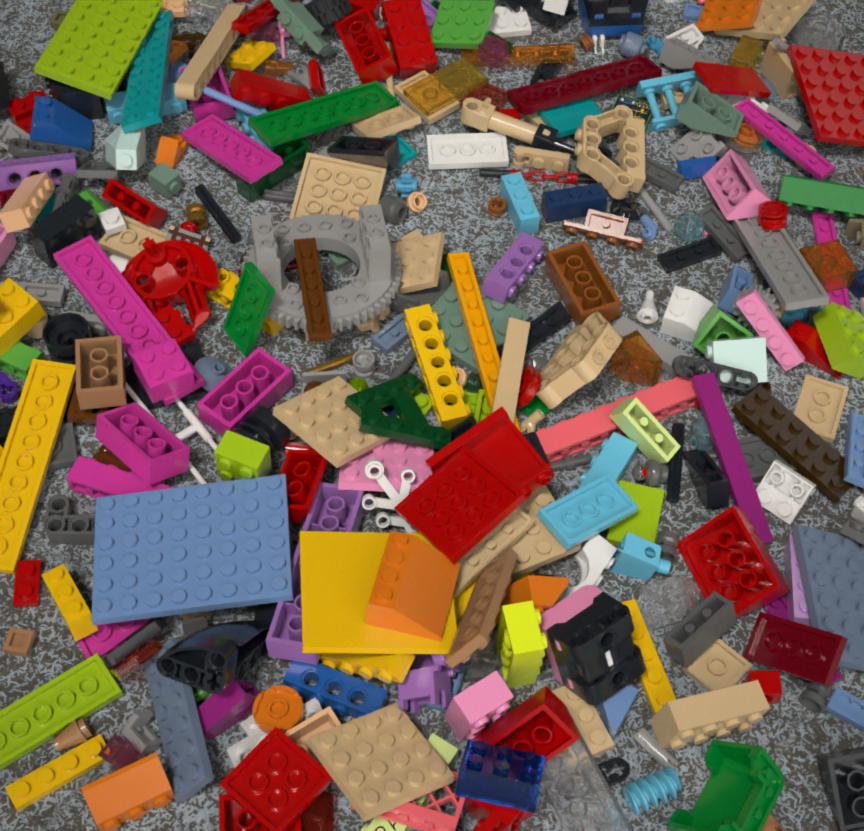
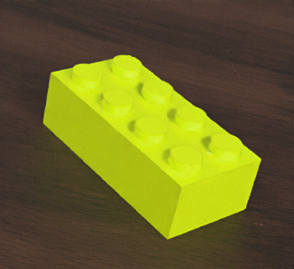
M533 600L504 605L501 609L495 644L504 682L508 688L535 684L537 676L540 675V666L543 665L542 658L545 657L547 639L545 633L540 632L541 615L539 609L534 608Z

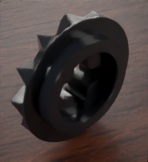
M634 199L613 200L610 205V212L613 215L629 218V220L639 218L643 211L640 203L635 202Z

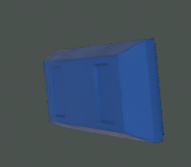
M717 156L678 161L677 172L684 175V179L703 177L716 164Z

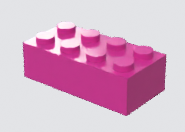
M258 347L197 403L199 419L224 436L226 430L232 431L240 422H244V418L255 406L261 405L269 409L293 386L292 370Z
M133 402L97 415L95 437L148 485L188 471L190 448L138 403Z

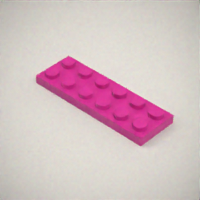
M214 114L209 115L181 132L183 140L249 184L257 182L263 176L283 165L280 156Z

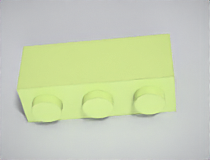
M637 397L622 400L609 415L630 440L638 443V449L649 460H656L660 464L668 463L681 447Z

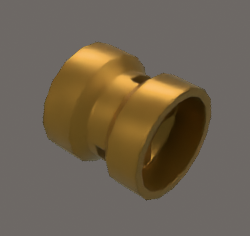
M201 203L188 205L185 209L187 221L196 224L199 231H204L208 227L205 206Z

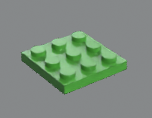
M441 0L430 34L434 48L484 49L496 8L495 0Z

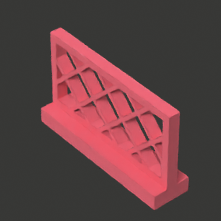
M452 771L455 775L454 781L464 783L463 789L452 793L448 785H446L443 789L447 796L436 801L431 792L426 794L431 802L427 806H419L415 800H412L376 817L421 831H456L472 776ZM451 801L456 809L455 815L443 813L439 806Z

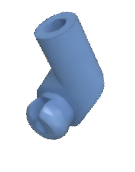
M644 215L640 218L641 224L645 227L644 231L642 230V237L646 241H651L656 237L658 227L648 215Z

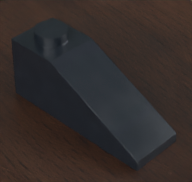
M699 448L684 451L683 459L697 495L706 509H716L720 506L729 505V480L706 450Z

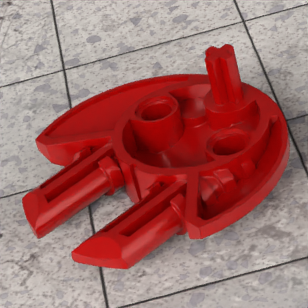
M146 237L145 242L142 243L144 250L130 260L124 271H122V276L152 314L169 304L174 307L176 303L179 305L185 302L192 325L195 330H198L212 316L205 296L206 291L215 292L220 288V274L215 261L205 249L192 242L169 240L156 243L154 239L150 240L149 237Z

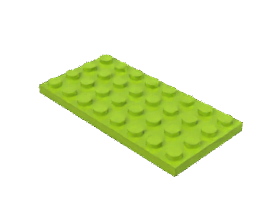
M76 0L36 63L34 73L111 100L161 12L164 2L160 0Z

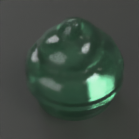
M470 372L467 381L463 386L467 389V392L477 393L479 389L484 390L478 372L476 374Z

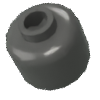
M385 195L379 200L378 204H381L386 222L397 224L405 219L408 210L403 199L393 195Z

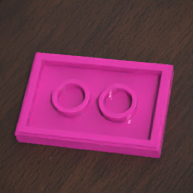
M152 618L96 625L98 631L78 640L77 643L86 659L96 653L101 658L107 651Z

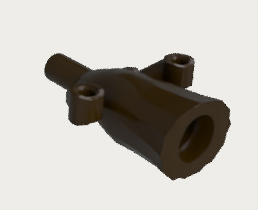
M183 31L182 34L172 35V40L186 42L189 48L187 50L189 51V60H191L207 35L200 32L191 34Z

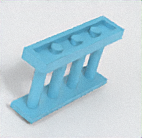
M695 71L639 81L635 90L637 98L643 96L647 98L654 118L648 127V131L655 130L656 132H661L669 127L683 125L675 118L678 106L672 91L681 89L685 95L696 81L705 86ZM654 94H665L671 116L661 117Z

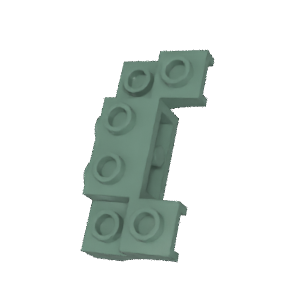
M270 0L273 7L280 12L277 19L282 27L294 37L298 44L301 46L309 44L312 51L324 57L334 55L338 51L337 47L332 48L326 41L328 39L327 35L320 36L324 28L300 1L292 3L290 0Z

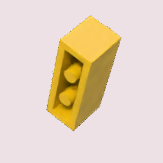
M62 564L41 574L75 642L98 631L97 626L92 623V614L66 566Z

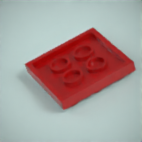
M275 727L219 785L221 789L268 831H286L332 783L333 779L323 766L278 727Z

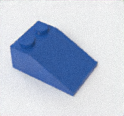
M35 96L30 140L91 150L94 122L56 99Z

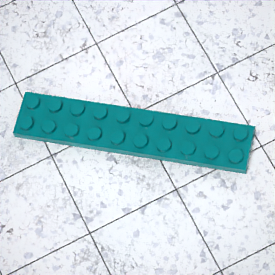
M172 10L159 13L130 65L121 124L124 134L162 122L174 24Z

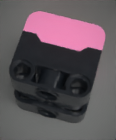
M587 585L579 588L541 614L539 628L540 632L546 635L547 648L545 650L554 678L587 704L598 705L645 672L646 667L641 649L633 643L631 636L634 624L628 606L617 601L596 586Z

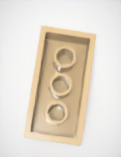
M755 680L668 701L650 720L661 750L670 747L672 750H678L686 746V743L694 742L697 745L709 740V737L716 736L717 739L729 736L733 731L738 730L739 733L747 732L753 729L754 723L763 719V715L770 709V706L759 681Z

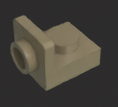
M850 218L845 228V234L854 235V242L858 243V251H864V219Z

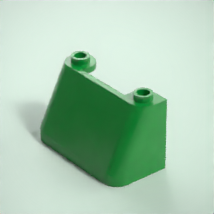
M712 740L704 757L706 766L712 774L691 813L684 809H677L666 826L671 831H761L784 785L782 771L762 746Z

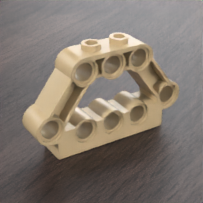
M617 105L613 110L596 116H586L580 128L576 129L574 137L577 140L574 155H577L578 169L590 175L598 183L602 182L603 187L608 190V193L613 198L623 199L629 191L639 193L646 180L644 120L634 118L632 110L625 105ZM616 132L620 133L616 141V145L620 149L616 156V160L620 164L619 167L598 149L602 137Z
M600 312L592 313L581 325L571 330L540 373L541 383L536 396L548 409L555 408L583 385L594 380L622 342L623 338Z

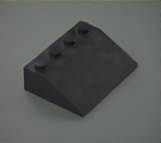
M864 746L816 755L821 783L837 830L864 831Z

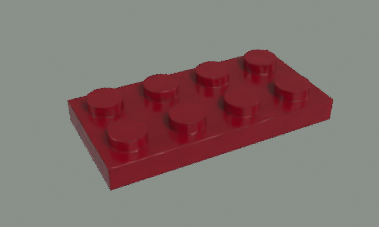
M759 612L743 658L830 687L848 639L838 634Z

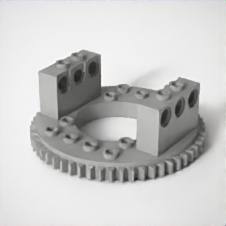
M381 204L359 206V221L355 220V218L351 219L347 216H339L338 214L320 213L317 215H302L290 220L286 219V221L279 222L278 225L273 226V215L251 217L253 245L250 244L249 250H246L241 273L244 264L252 261L275 289L266 317L271 316L272 322L278 320V325L285 323L286 328L293 326L296 331L302 328L304 332H307L301 288H299L298 284L291 283L284 274L287 265L296 258L294 239L315 238L317 250L341 253L353 260L359 269L358 275L353 277L352 282L345 287L324 292L331 333L334 332V329H339L340 331H343L344 327L351 329V325L354 324L358 327L361 321L367 323V318L374 319L375 314L380 315L381 309L386 310L387 304H391V300L395 299V293H398V287H400L401 265L396 248L392 247V242H389Z

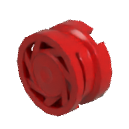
M766 201L759 205L757 223L758 225L761 224L763 229L780 230L787 225L788 207L786 204L780 201Z

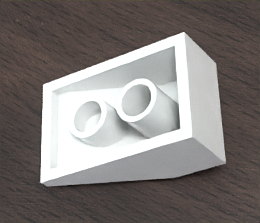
M675 286L663 317L660 333L693 342L699 322L714 303L696 291Z

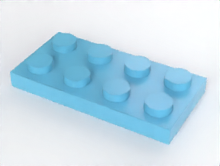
M608 473L539 509L537 516L562 546L569 550L636 513L639 506Z

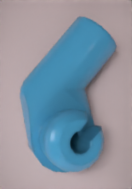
M650 35L646 39L649 49L657 52L659 59L664 42Z

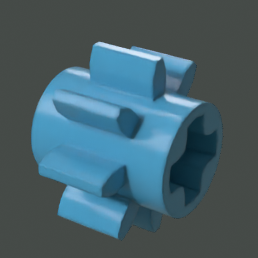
M402 173V178H396V193H402L401 198H408L412 192H417V178H411V173Z

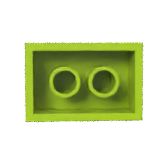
M830 302L813 315L812 318L831 368L861 379L864 377V318L858 311Z

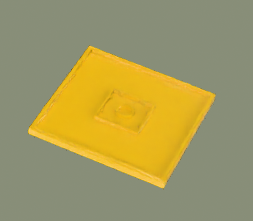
M300 531L302 653L448 654L457 632L454 598L452 597L441 641L365 624L368 602L390 533ZM405 533L414 535L434 547L420 533Z

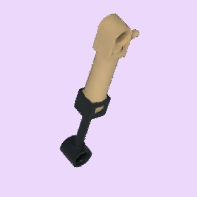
M473 97L466 98L463 101L460 120L465 125L484 132L491 129L531 145V148L552 151L554 147L574 155V146L556 140L559 130L542 123L538 127L495 111L496 106L491 105L492 100L489 97L484 101ZM598 147L603 155L610 160L612 159L613 154L608 148Z

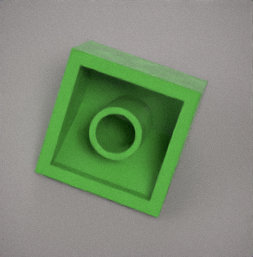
M713 304L699 322L692 345L705 354L707 340L752 337L754 334Z

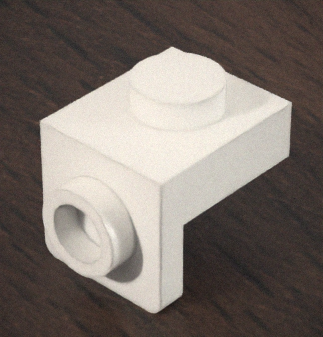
M118 207L98 213L100 225L107 236L127 230L126 223Z

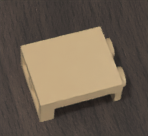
M781 38L782 41L787 42L785 38ZM773 41L768 42L760 71L772 83L782 100L799 96L801 91L790 58L784 51L775 46Z

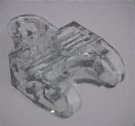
M184 0V13L187 20L193 21L195 16L201 15L206 17L212 26H214L225 9V0Z

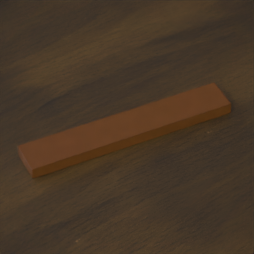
M315 238L294 239V250L309 342L332 340Z

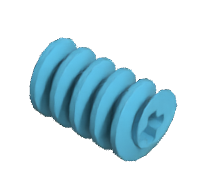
M667 766L664 768V771L657 770L654 775L647 774L645 779L638 778L636 783L628 782L626 787H622V791L629 808L636 816H639L640 806L645 812H649L648 803L651 802L654 808H658L659 798L664 804H668L667 795H670L673 800H677L676 791L682 792V785L674 769L671 766Z

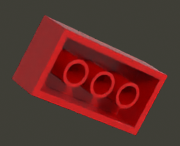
M421 0L383 1L381 16L392 57L399 70L397 72L398 79L410 78L423 70L428 74H433L437 69L438 61Z
M368 6L334 22L362 84L376 80L380 81L399 72Z

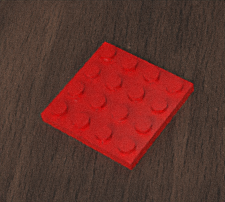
M464 445L394 509L454 565L522 504L526 497L524 493Z

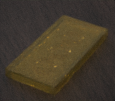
M462 57L404 88L403 94L426 116H429L488 83V77L468 59Z

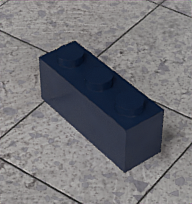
M602 182L547 191L542 193L541 210L546 223L586 217L588 209L605 212L608 197Z

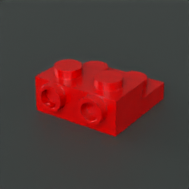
M43 90L39 92L31 91L28 96L21 99L13 98L7 106L9 115L14 123L29 134L31 131L35 96L47 97Z

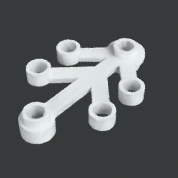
M371 458L365 463L364 468L367 477L376 479L390 499L366 494L362 497L363 508L372 510L378 507L395 510L394 507L409 495L411 482L415 479L414 470L411 467H405L401 470L402 481L400 492L398 493L384 475V466L381 460ZM373 467H377L379 469V471L375 474L370 472V470ZM406 472H411L412 476L410 478H405L404 474ZM367 499H372L373 503L371 505H366L365 501ZM379 512L375 517L376 524L380 528L393 525L404 527L408 533H418L402 517L389 516L386 512ZM381 517L387 518V521L384 523H381L378 520Z

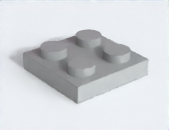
M770 104L766 110L771 114V117L786 126L785 128L793 134L809 136L813 131L812 128L780 107Z

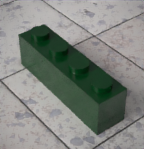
M303 138L281 144L272 152L282 158L283 165L252 184L247 183L235 174L237 191L249 202H252L263 195L264 189H272L302 169L307 152L311 153V145Z

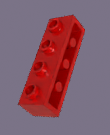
M240 68L236 69L229 82L233 97L238 101L250 102L256 106H264L272 110L311 100L309 92L305 87Z

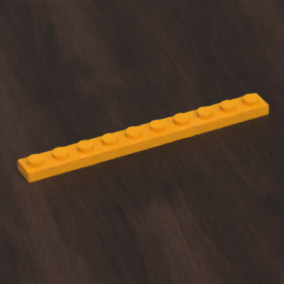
M469 252L448 253V266L491 414L500 358ZM515 413L514 425L521 432L518 419Z

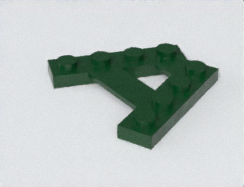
M411 372L346 397L345 404L359 416L360 432L436 449H442L451 443L450 429L429 425L413 396L424 392L426 385ZM392 404L399 417L384 415L381 408Z

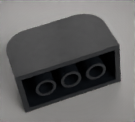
M45 77L46 88L51 90L49 91V98L60 101L90 120L104 119L103 97Z

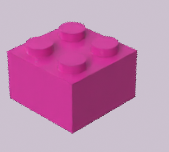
M174 338L132 354L134 371L152 403L195 387L193 370Z

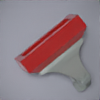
M316 58L308 61V68L302 74L288 70L287 76L292 79L288 83L307 88L312 96L316 98L326 95L323 70Z

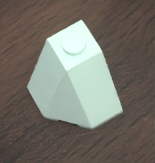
M120 124L105 140L106 161L116 170H138L146 162L145 128L124 134Z

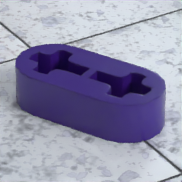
M0 371V401L5 404L14 403L20 397L19 389L11 379ZM4 389H6L8 392H13V393H12V394H8V393L5 394Z

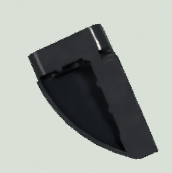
M240 620L207 626L186 636L169 648L157 659L156 667L159 673L167 678L211 694H220L234 679L242 680L268 653L265 640L271 622L266 620Z

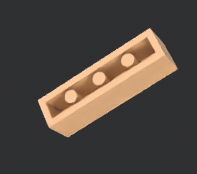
M47 172L24 178L0 211V219L7 233L31 227L54 193L55 185Z

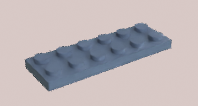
M171 638L161 647V650L155 652L144 662V670L149 684L150 696L152 697L155 718L159 727L160 740L165 753L175 801L183 803L211 782L214 776L192 687L161 675L156 667L157 659L180 641V639Z

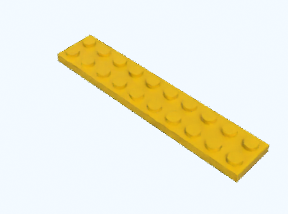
M39 359L32 360L0 458V573L16 574V566L22 555L76 379V365Z

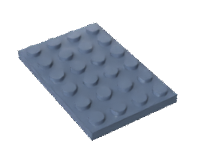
M797 524L792 528L811 627L847 638L848 640L838 666L864 671V545L847 536Z

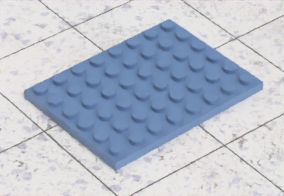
M286 474L96 497L91 617L93 625L294 600Z

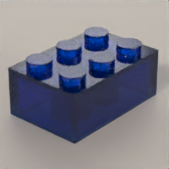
M468 739L459 767L455 795L535 813L546 756L531 751L515 750L509 746L492 745L482 740Z

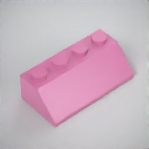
M732 149L702 177L728 221L756 217L759 215V205L763 202L771 201L747 161Z

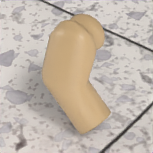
M540 409L534 411L522 422L521 433H535L537 424L545 418V414Z

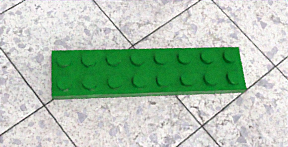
M376 80L250 117L248 125L270 147H274L377 115L399 106L400 101Z

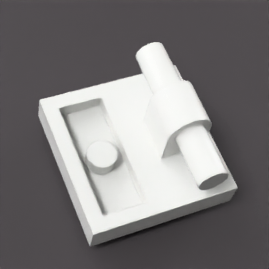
M776 459L756 491L762 507L791 525L809 496L815 493L816 485Z

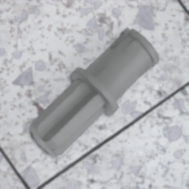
M641 728L634 735V740L650 754L649 758H654L663 768L671 766L673 769H676L681 763L666 749L661 750L658 741L645 728Z

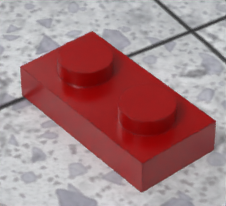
M41 560L18 561L13 594L14 608L39 607L43 566Z

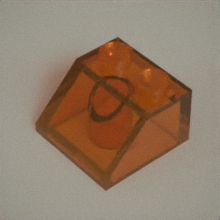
M636 330L622 337V342L612 355L610 369L615 376L618 375L622 382L651 388L658 383L663 361Z

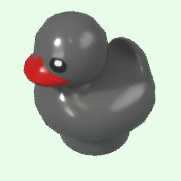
M650 459L644 465H636L632 470V475L636 480H643L646 486L655 487L659 483L667 481L668 468L665 464H660L658 461Z

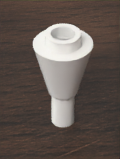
M651 290L646 292L645 300L637 313V319L644 324H653L658 320V313L654 303V292Z

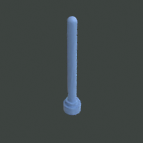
M203 88L205 95L252 116L265 113L212 88Z

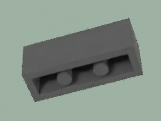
M714 591L663 637L668 656L687 668L737 622L733 602Z

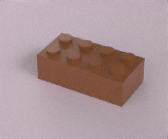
M585 241L546 252L544 269L576 326L581 325L587 317L597 311L608 322L618 319L621 302Z

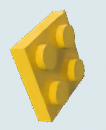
M246 40L239 49L230 53L224 63L227 68L253 71L277 49L272 42Z

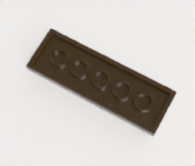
M758 385L731 409L739 419L835 503L854 486V484L843 480L845 458L761 385Z

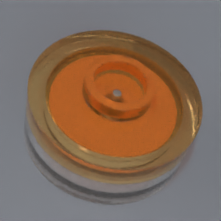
M744 120L735 138L721 135V141L724 145L741 156L755 155L764 140L763 135Z

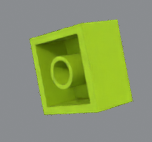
M226 430L214 451L217 474L225 481L268 476L272 470L270 446Z

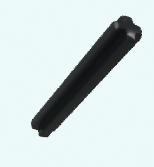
M203 184L194 188L195 194L230 242L233 244L241 240L240 233Z
M674 423L671 431V436L681 447L669 460L666 500L669 503H678L680 497L685 429L682 423Z

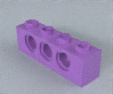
M75 152L0 161V191L18 188L24 178L33 176L31 175L33 171L47 172L54 185H59L61 182V174L52 173V170L55 168L62 171L61 174L70 173L77 177L78 166ZM16 173L19 174L21 177L19 179H13L10 175Z
M523 231L485 277L481 293L502 304L508 298H512L517 290V286L523 285L527 274L530 275L534 270L536 262L540 263L545 253L542 251L545 242Z

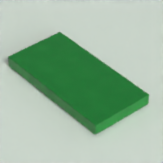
M252 261L244 264L223 326V330L245 357H248L254 351L275 293V289Z

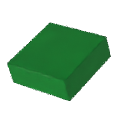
M535 395L527 405L520 408V411L529 417L534 411L540 409L547 416L552 409H548Z

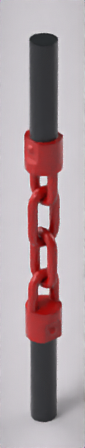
M480 168V176L501 177L502 175L521 172V169ZM530 170L528 173H521L523 177H527L530 181L542 182L545 179H555L558 183L568 184L598 183L590 175H578V173L558 172L556 175H547L544 171ZM531 173L543 174L541 175L542 179L531 178L533 176ZM559 175H567L566 180H559L561 178Z

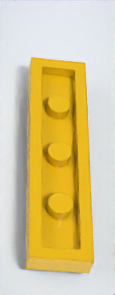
M101 734L9 784L5 789L18 812L112 759L113 756Z

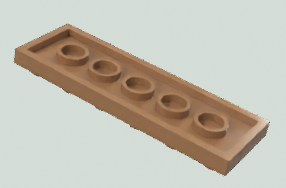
M509 549L478 576L445 659V663L452 669L460 662L463 664L467 662L476 649L482 650L491 639L489 634L496 625L495 618L501 611L500 604L505 598V590L511 582L510 576L516 569L515 562L518 554L513 549Z

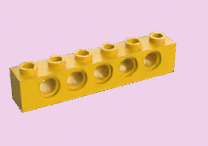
M430 304L404 309V323L438 424L445 429H451L471 416L468 403L464 404L462 385L457 384L456 379L458 375L456 368L450 364V350L448 347L445 348L443 344L445 337L443 330L438 329L436 311L432 312ZM440 384H447L448 386L443 387ZM446 403H454L455 405L449 406Z

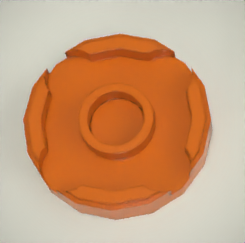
M274 685L265 692L263 690L258 694L253 702L252 713L255 723L261 731L269 734L275 727H278L285 733L301 723L305 708L302 698L295 689L286 685Z

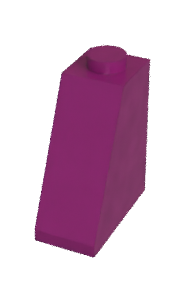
M234 679L220 694H212L197 708L205 739H214L252 714L253 702L260 693L255 684L245 680L238 681Z

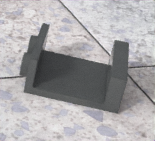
M440 269L437 287L404 294L395 293V299H392L391 304H388L390 309L403 313L404 309L430 304L432 307L451 286L448 272Z

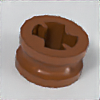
M585 33L583 38H578V42L587 53L589 48H595V44L591 37Z
M500 197L490 199L488 202L489 214L494 217L503 216L506 212V201Z

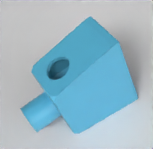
M627 532L613 555L615 561L611 565L610 572L649 580L654 572L667 575L671 567V561L660 558L662 549L660 545Z

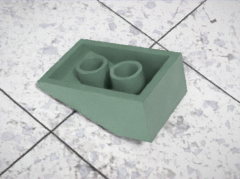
M696 81L683 96L675 118L681 124L691 129L735 138L745 114L717 94L711 93L707 87Z

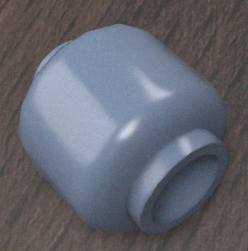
M629 31L626 35L622 34L617 48L620 49L621 55L629 58L644 54L647 45L643 44V36Z

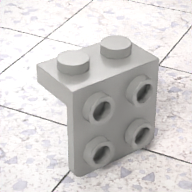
M691 129L670 148V151L679 161L718 156L721 159L726 154L725 151L728 148L721 140L717 142L714 139L716 137L714 133Z

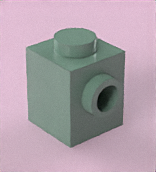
M163 162L148 173L150 187L167 199L178 193L182 188L180 174Z

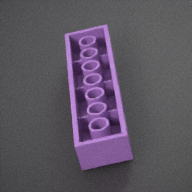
M320 482L302 531L358 532L365 511L362 506V497L365 495V491L338 490L337 484ZM298 542L292 559L294 600L278 602L265 641L269 657L318 665L321 653H302L300 550Z

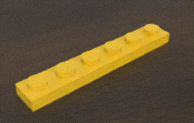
M632 599L621 603L628 606L634 624L631 636L633 643L641 649L646 667L645 672L639 676V679L655 716L668 701L676 700V697L636 600Z

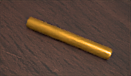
M355 352L299 372L302 379L303 372L330 371L353 362L352 359Z

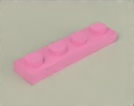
M756 289L736 300L737 306L758 335L766 338V346L785 371L804 362V355Z

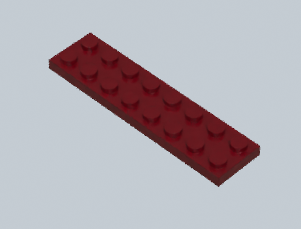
M644 54L508 90L507 99L524 115H529L536 111L548 110L554 106L566 105L572 101L584 100L587 97L602 95L605 92L619 90L626 86H634L639 81L662 77V69Z

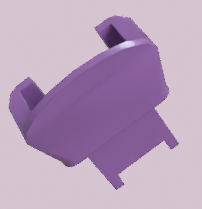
M413 654L415 659L403 683H398L399 709L403 711L408 710V700H410V712L415 715H421V705L430 703L436 706L440 705L439 702H441L442 708L448 709L452 701L451 677H455V674L460 672L461 662L452 669L445 663L447 654Z

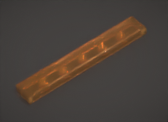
M573 43L514 46V50L509 54L497 47L462 49L461 66L575 62L576 45Z

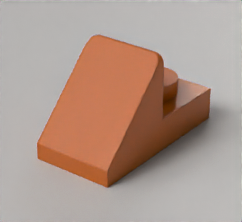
M171 133L169 137L161 135L155 165L163 162L174 169L190 144L183 140L181 135Z

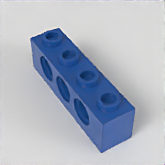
M292 661L283 678V685L295 689L299 696L309 699V701L317 698L321 707L323 705L326 707L330 706L335 714L342 717L348 715L356 719L386 707L388 702L387 690L320 663L314 665ZM309 681L318 682L314 686L306 685V683ZM332 690L340 691L338 695L329 694ZM355 699H361L364 701L360 705H355L352 703V701Z

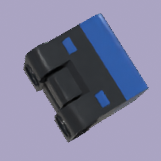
M578 0V12L584 33H587L591 38L592 35L599 37L604 34V37L622 36V34L626 35L629 31L641 35L648 0Z

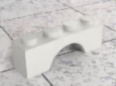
M599 534L585 540L581 550L577 551L574 556L581 571L579 584L575 587H566L555 604L583 586L593 585L597 587L603 579L601 573L604 568L608 570L615 561V558L612 556L617 548Z

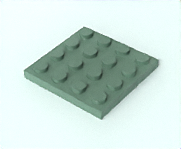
M452 281L450 283L451 286L433 304L431 309L432 312L436 311L437 326L438 329L443 330L445 337L443 344L445 348H449L451 358L479 375ZM478 283L479 290L481 293L483 286ZM481 293L497 347L504 342L509 317L528 322L531 315L508 301L502 304Z

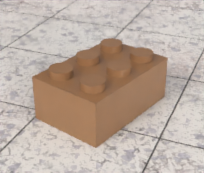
M121 335L75 339L76 394L80 410L127 405L125 354Z

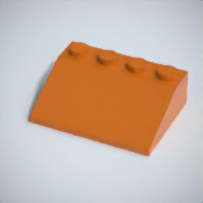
M391 530L368 602L365 624L441 641L460 563L456 562L453 565L441 551L414 535Z

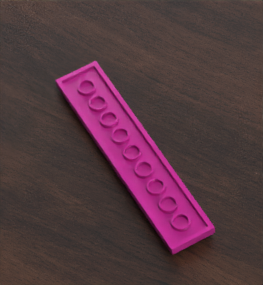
M91 235L53 254L54 260L111 335H121L124 352L132 362V354L172 339ZM186 356L185 358L194 373L195 387L161 400L165 406L205 385L204 379Z

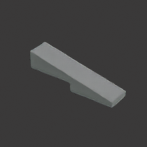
M622 316L612 326L623 338L622 342L641 357L644 355L648 356L674 378L679 374L675 373L672 369L673 359L679 355L691 357L625 316ZM685 359L682 363H678L681 372L683 368L690 369L692 365L685 363Z

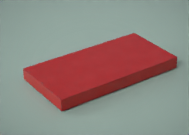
M697 61L692 66L711 93L769 98L771 95L770 90L753 68Z

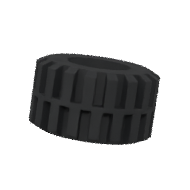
M313 0L304 5L323 28L342 19L353 10L349 0Z

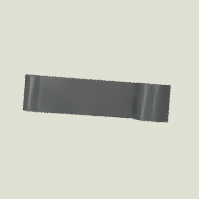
M56 494L47 502L44 529L49 541L53 544L94 545L95 515H73L68 498L65 495Z

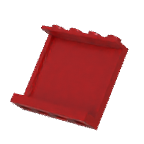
M502 406L425 460L433 474L465 445L524 493L526 499L537 488L547 485L555 476L552 466L546 464L510 420L507 411Z

